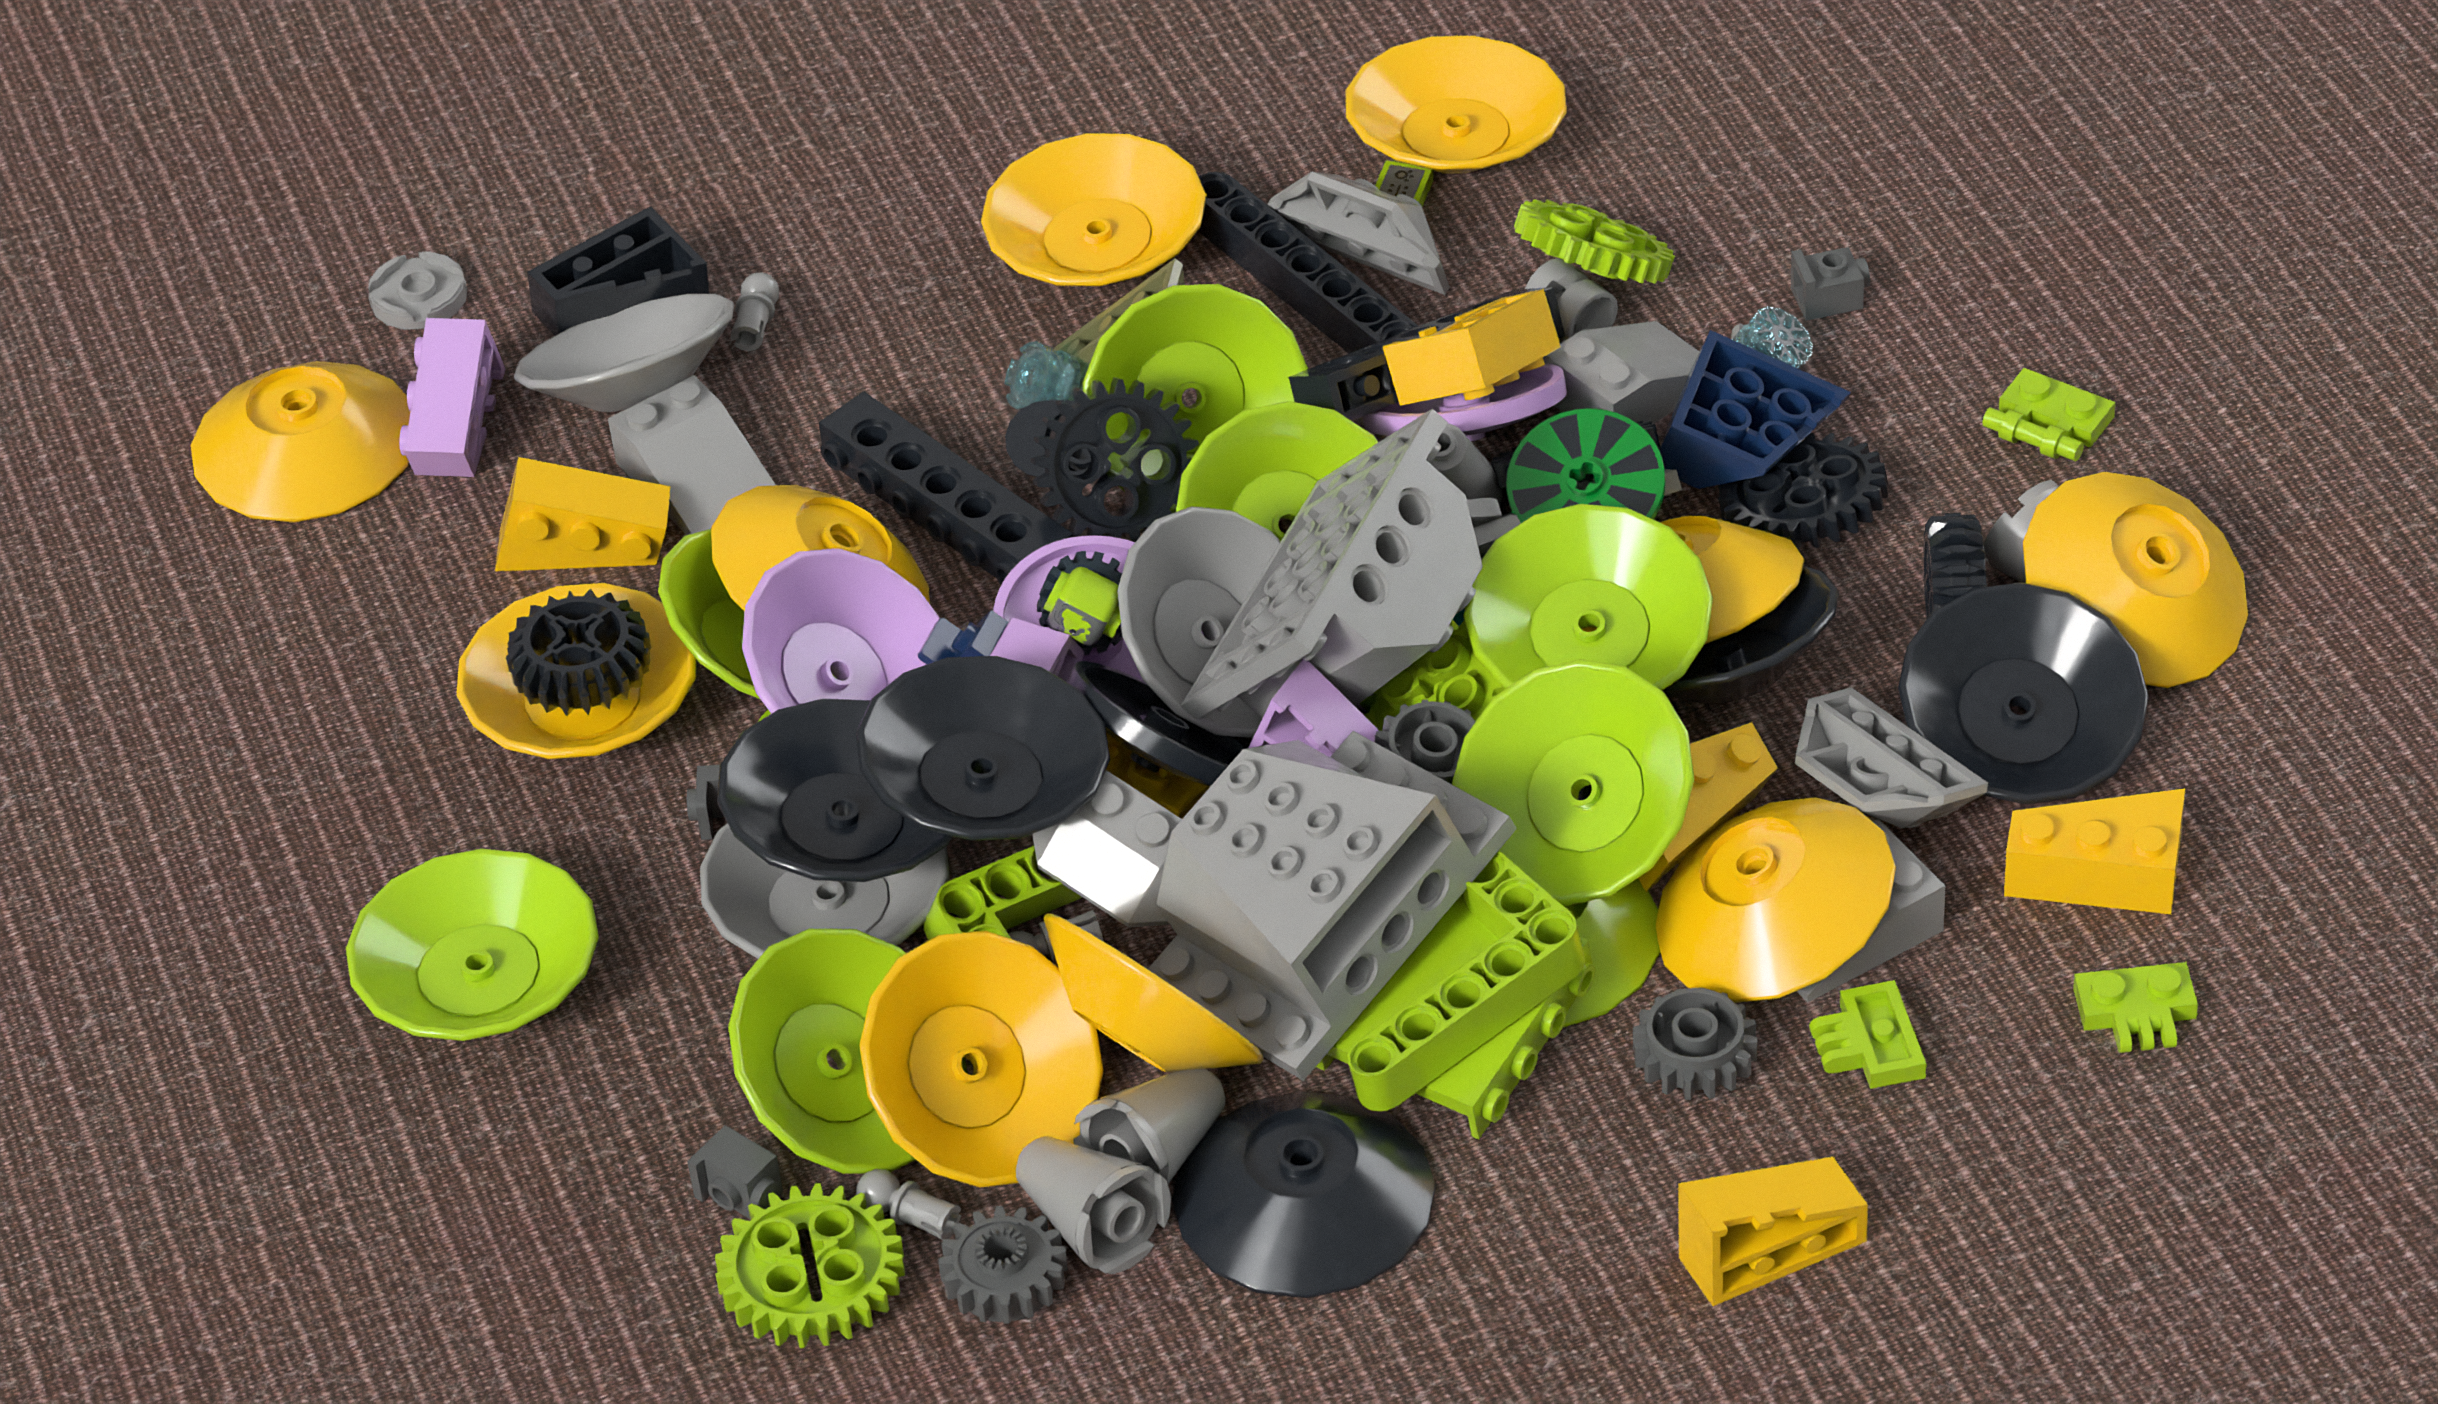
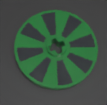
M1589 408L1557 414L1532 429L1517 446L1509 463L1506 481L1509 504L1513 515H1517L1520 523L1533 515L1577 504L1629 508L1654 519L1662 504L1666 483L1665 469L1660 451L1651 436L1640 425L1621 414L1608 410ZM1586 474H1593L1595 483H1589L1586 490H1579L1577 481H1582Z

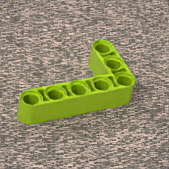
M1032 846L943 884L938 890L926 916L924 932L928 940L943 934L988 931L1010 938L1006 931L1007 929L1083 897L1040 870L1037 864L1035 847ZM1041 874L1046 875L1051 879H1047L1043 877ZM994 893L1000 894L1004 896L1006 899L1000 898ZM948 912L954 913L958 915L960 918H955L951 916Z
M1498 851L1472 883L1469 881L1466 883L1467 889L1462 893L1465 905L1469 911L1499 940L1362 1037L1350 1048L1347 1055L1348 1065L1356 1093L1361 1104L1369 1110L1380 1112L1400 1105L1573 980L1583 970L1585 956L1575 917L1502 852Z

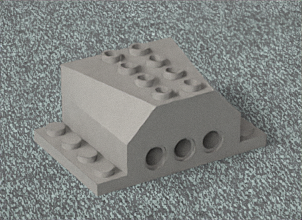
M1433 409L1429 410L1317 481L1181 704V707L1197 720L1214 709L1222 712L1236 697L1240 698L1263 718L1271 699L1303 659L1309 661L1354 706H1357L1429 650L1434 653L1448 641L1454 630L1450 623L1455 614L1462 611L1474 597L1476 589L1472 585L1483 566L1466 495L1430 464L1440 451L1441 445L1437 440L1448 423Z
M1355 731L1350 733L1331 757L1300 740L1243 749L1171 832L1156 905L1177 936L1148 970L1239 1032L1260 1050L1264 1058L1304 1081L1467 889L1466 883L1468 881L1472 883L1517 828L1507 814Z

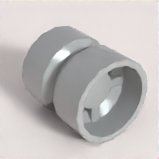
M1559 258L1549 260L1540 266L1530 277L1525 289L1554 287L1565 336L1562 337L1564 341L1581 330L1612 327L1618 310L1617 299L1594 280H1589L1582 271L1571 263H1565L1563 259Z

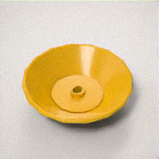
M1474 35L1433 36L1391 47L1362 65L1345 91L1346 119L1365 144L1396 161L1446 174L1470 173L1523 157L1551 139L1567 113L1565 85L1546 61L1515 44Z
M1086 133L1046 143L1011 163L987 191L981 224L992 252L1019 274L1056 286H1104L1143 276L1179 255L1201 227L1206 193L1194 166L1167 145L1131 134Z
M314 361L269 370L232 388L204 414L191 444L194 476L216 503L251 519L295 523L341 514L378 496L408 467V458L401 454L399 445L401 428L403 425H409L411 413L407 405V395L392 379L354 364Z
M2101 472L2065 481L2036 506L2023 540L2026 584L2068 592L2108 616L2138 654L2146 685L2169 688L2207 678L2236 652L2248 617L2244 573L2224 534L2189 499L2149 478Z
M799 485L757 486L728 500L711 527L712 562L731 599L744 612L745 605L765 571L796 552L840 548L881 561L917 587L930 604L929 585L910 550L872 514L838 496Z
M1684 516L1660 522L1669 526L1701 560L1713 596L1708 638L1705 644L1736 633L1772 612L1799 584L1804 558L1789 539L1707 516ZM1585 627L1582 630L1586 632H1592L1597 628Z
M607 583L556 586L514 601L479 627L459 659L456 695L472 726L507 750L546 759L598 756L642 740L672 717L679 709L696 680V658L672 630L662 602L650 594ZM592 589L597 598L611 592L617 602L628 600L633 611L640 612V616L645 622L646 632L649 633L652 647L649 650L651 660L649 672L643 674L641 687L630 688L628 700L613 698L610 710L602 705L591 707L589 715L583 709H574L566 716L560 707L546 713L540 703L530 705L524 693H518L517 687L513 684L511 672L508 670L506 660L508 655L507 643L509 641V633L516 628L517 618L528 617L530 605L544 607L547 605L548 596L557 600L567 598L569 590L575 596H584L588 590Z
M1816 797L1770 802L1724 822L1686 854L1662 891L1656 920V933L1664 966L1687 988L1700 987L1718 993L1723 992L1728 994V998L1734 1003L1781 998L1826 979L1865 946L1889 908L1896 865L1885 832L1856 807Z
M1050 913L1044 916V922L1071 1009L1109 1038L1166 1073L1262 1063L1263 1055L1255 1045L1174 986L1066 919Z
M988 931L938 935L899 957L869 999L859 1045L867 1096L892 1140L932 1173L979 1188L1018 1183L1016 1178L1018 1157L1024 1147L1040 1137L1049 1136L1074 1144V1139L1080 1135V1122L1074 1124L1076 1115L1090 1102L1098 1099L1104 1071L1097 1029L1071 1009L1059 968L1033 946ZM963 1057L969 1059L973 1064L974 1071L972 1075L967 1074L962 1069L961 1061Z

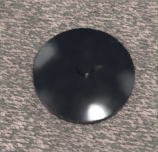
M1080 661L1075 664L1066 680L1067 683L1083 693L1104 721L1106 733L1132 751L1130 758L1134 762L1150 771L1158 772L1162 768L1188 780L1211 786L1243 749L1249 748L1237 737L1214 735L1175 715L1144 681L1114 668L1094 662Z

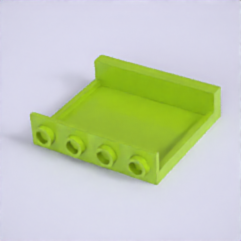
M1461 894L1318 1063L1317 1068L1325 1071L1335 1058L1348 1064L1347 1055L1350 1048L1358 1040L1499 940L1469 911L1465 905L1463 894ZM1580 937L1585 956V965L1577 977L1415 1094L1468 1116L1472 1137L1480 1139L1491 1122L1496 1123L1501 1119L1507 1108L1509 1096L1518 1082L1526 1080L1532 1074L1538 1060V1053L1549 1037L1555 1038L1560 1033L1566 1021L1567 1011L1578 996L1583 997L1591 988L1595 977V966L1592 964L1589 940Z

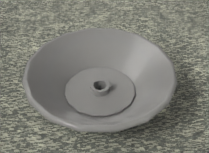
M684 294L646 301L614 315L573 326L539 344L518 362L514 379L529 389L599 412L626 410L692 376L732 320L734 303L718 294Z
M1191 506L1154 520L1128 550L1117 590L1122 637L1143 681L1175 715L1214 735L1253 738L1262 717L1238 697L1222 712L1214 709L1197 720L1184 710L1181 704L1281 541L1272 531L1232 510Z
M728 823L716 833L700 866L701 904L724 939L757 959L760 958L769 946L809 928L857 929L898 946L925 923L926 916L938 890L950 879L946 846L911 871L868 882L812 880L766 863L734 837Z

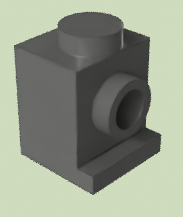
M1849 247L1807 256L1803 255L1801 249L1791 251V290L1806 321L1863 309L1864 288L1870 286V272L1864 257L1854 259Z
M726 1125L687 1161L694 1198L704 1202L711 1196L723 1209L728 1211L734 1209L749 1219L748 1205L752 1203L765 1210L770 1207L769 1193L773 1192L778 1197L783 1193L777 1155Z

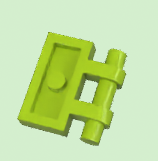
M2023 368L2001 395L1999 410L1992 407L1987 409L1982 425L1997 431L1998 437L2008 442L2016 443L2020 440L2039 447L2042 455L2053 459H2058L2062 456L2076 462L2082 455L2084 445L2091 448L2115 416V402Z

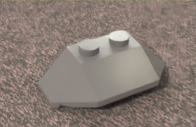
M1310 172L1273 196L1267 204L1324 250L1443 295L1450 288L1423 208L1415 199L1407 195L1399 194L1397 197L1380 191L1375 185L1364 179L1358 178L1353 181L1337 174Z
M1852 687L1808 699L1796 751L1795 764L1862 813L1900 828H1912L1919 826L1923 822L1946 816L1987 792L1988 782Z
M1106 770L1097 794L1064 823L1032 834L1038 868L1127 927L1169 925V922L1156 903L1170 835L1182 819Z

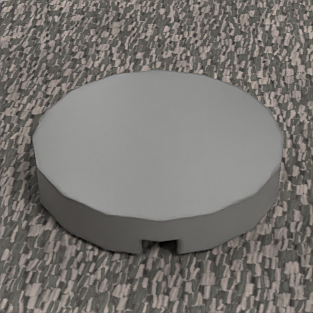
M418 252L419 258L406 260V255L394 257L380 266L369 280V302L375 317L388 326L404 330L424 329L426 318H451L457 314L466 301L467 284L460 265L448 256L433 252Z

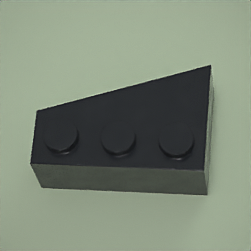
M651 206L527 271L532 313L554 336L573 326L614 315L646 301L684 294H710L707 263Z

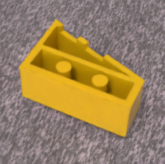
M1544 289L1500 298L1454 317L1455 323L1438 332L1436 327H1429L1419 332L1420 338L1401 342L1397 341L1383 346L1400 406L1463 393L1465 400L1484 397L1495 392L1494 386L1515 381L1520 378L1519 373L1545 365L1543 357L1561 348Z
M518 457L500 527L495 571L656 565L667 528L671 486Z
M1752 722L1690 744L1694 783L1683 825L1655 866L1638 878L1646 892L1677 863L1682 862L1690 850L1752 801L1778 769Z
M2185 789L2012 811L2006 849L2004 896L2171 914L2181 842Z
M1834 1157L1678 1183L1679 1259L1712 1306L1867 1242L1868 1204Z

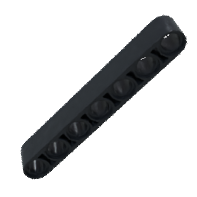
M1208 172L1199 176L1206 193L1202 223L1198 232L1347 353L1418 327L1415 322L1232 176L1222 172Z

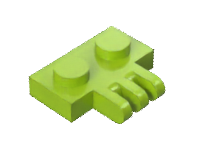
M2186 962L2074 974L2073 989L2084 1031L2112 1028L2119 1053L2132 1051L2131 1034H2137L2142 1051L2154 1050L2153 1032L2158 1031L2160 1032L2164 1048L2177 1047L2174 1021L2197 1019L2198 1003Z
M1895 980L1841 990L1840 1008L1842 1012L1817 1017L1809 1024L1812 1037L1816 1039L1817 1051L1822 1056V1065L1827 1073L1833 1074L1863 1068L1870 1089L1926 1078V1062Z

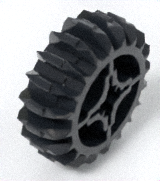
M1961 512L1944 513L1942 516H1931L1925 524L1923 582L1926 620L1934 610L1970 590L1987 587L1984 537L1982 536L1980 522L1974 514L1961 515Z
M592 589L588 590L584 596H575L569 590L567 598L557 600L548 596L546 606L530 605L528 617L517 618L515 630L509 633L506 660L508 670L512 675L513 684L517 687L518 693H524L530 705L540 703L546 713L560 707L566 716L574 709H583L589 715L591 707L602 705L610 710L613 698L628 700L630 688L641 687L643 674L649 672L651 661L649 650L652 647L649 633L646 632L645 622L641 618L640 612L633 611L628 600L617 602L611 592L597 598Z

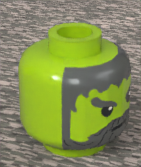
M1076 567L1070 574L1062 571L1043 609L1050 612L1048 617L1050 626L1059 632L1071 635L1074 640L1087 646L1097 643L1102 634L1113 638L1121 623L1117 592L1119 585L1085 567Z

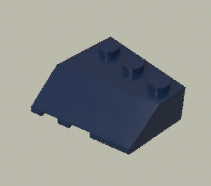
M1710 330L1690 370L1660 444L1659 451L1664 469L1677 470L1679 481L1697 489L1764 476L1849 398L1851 392Z

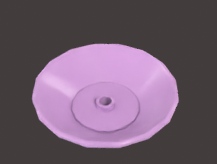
M840 548L799 551L765 571L745 605L742 651L756 694L770 713L778 709L822 698L871 700L902 673L926 665L919 660L918 653L940 617L917 587L881 561Z

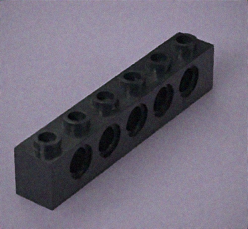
M1554 287L1508 291L1289 376L1294 402L1332 409L1351 421L1398 403L1399 400L1383 346L1397 341L1401 342L1420 338L1419 332L1429 327H1436L1438 332L1455 323L1454 317L1508 296L1544 289L1558 339L1565 336Z
M864 391L819 422L822 442L820 451L829 467L845 473L858 482L866 493L875 494L884 500L901 517L910 518L927 530L934 540L949 545L959 552L970 565L979 566L995 577L1001 585L1011 570L1029 554L1053 542L1073 537V533Z

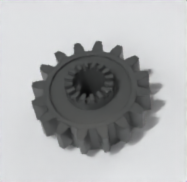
M1422 700L1421 703L1411 706L1406 704L1400 706V713L1396 717L1387 715L1384 718L1382 731H1376L1374 742L1452 784L1464 737L1474 725L1475 720L1471 717L1469 710L1463 711L1451 705V702L1445 701L1443 703Z
M1700 987L1676 989L1664 997H1656L1654 1005L1650 1010L1642 1009L1639 1013L1640 1025L1633 1027L1635 1066L1637 1068H1644V1080L1647 1083L1656 1082L1661 1079L1662 1093L1666 1095L1678 1087L1683 1089L1685 1100H1691L1695 1090H1703L1709 1099L1715 1098L1716 1086L1722 1085L1730 1091L1735 1090L1736 1075L1749 1078L1751 1075V1061H1757L1758 1038L1756 1037L1755 1020L1746 1019V1007L1743 1004L1736 1005L1728 998V994L1723 992L1718 993Z
M996 1206L994 1217L986 1219L982 1213L976 1211L973 1213V1226L968 1227L964 1224L956 1223L953 1226L955 1240L943 1239L941 1244L943 1257L938 1259L941 1282H944L945 1295L948 1300H958L959 1312L962 1314L971 1312L979 1317L981 1322L989 1320L1006 1324L1025 1317L1031 1318L1044 1305L1050 1306L1053 1304L1052 1293L1054 1290L1064 1289V1271L1068 1270L1066 1248L1062 1247L1060 1231L1058 1229L1048 1230L1047 1217L1044 1215L1030 1222L1028 1221L1027 1209L1024 1207H1020L1014 1216H1006L1003 1206Z

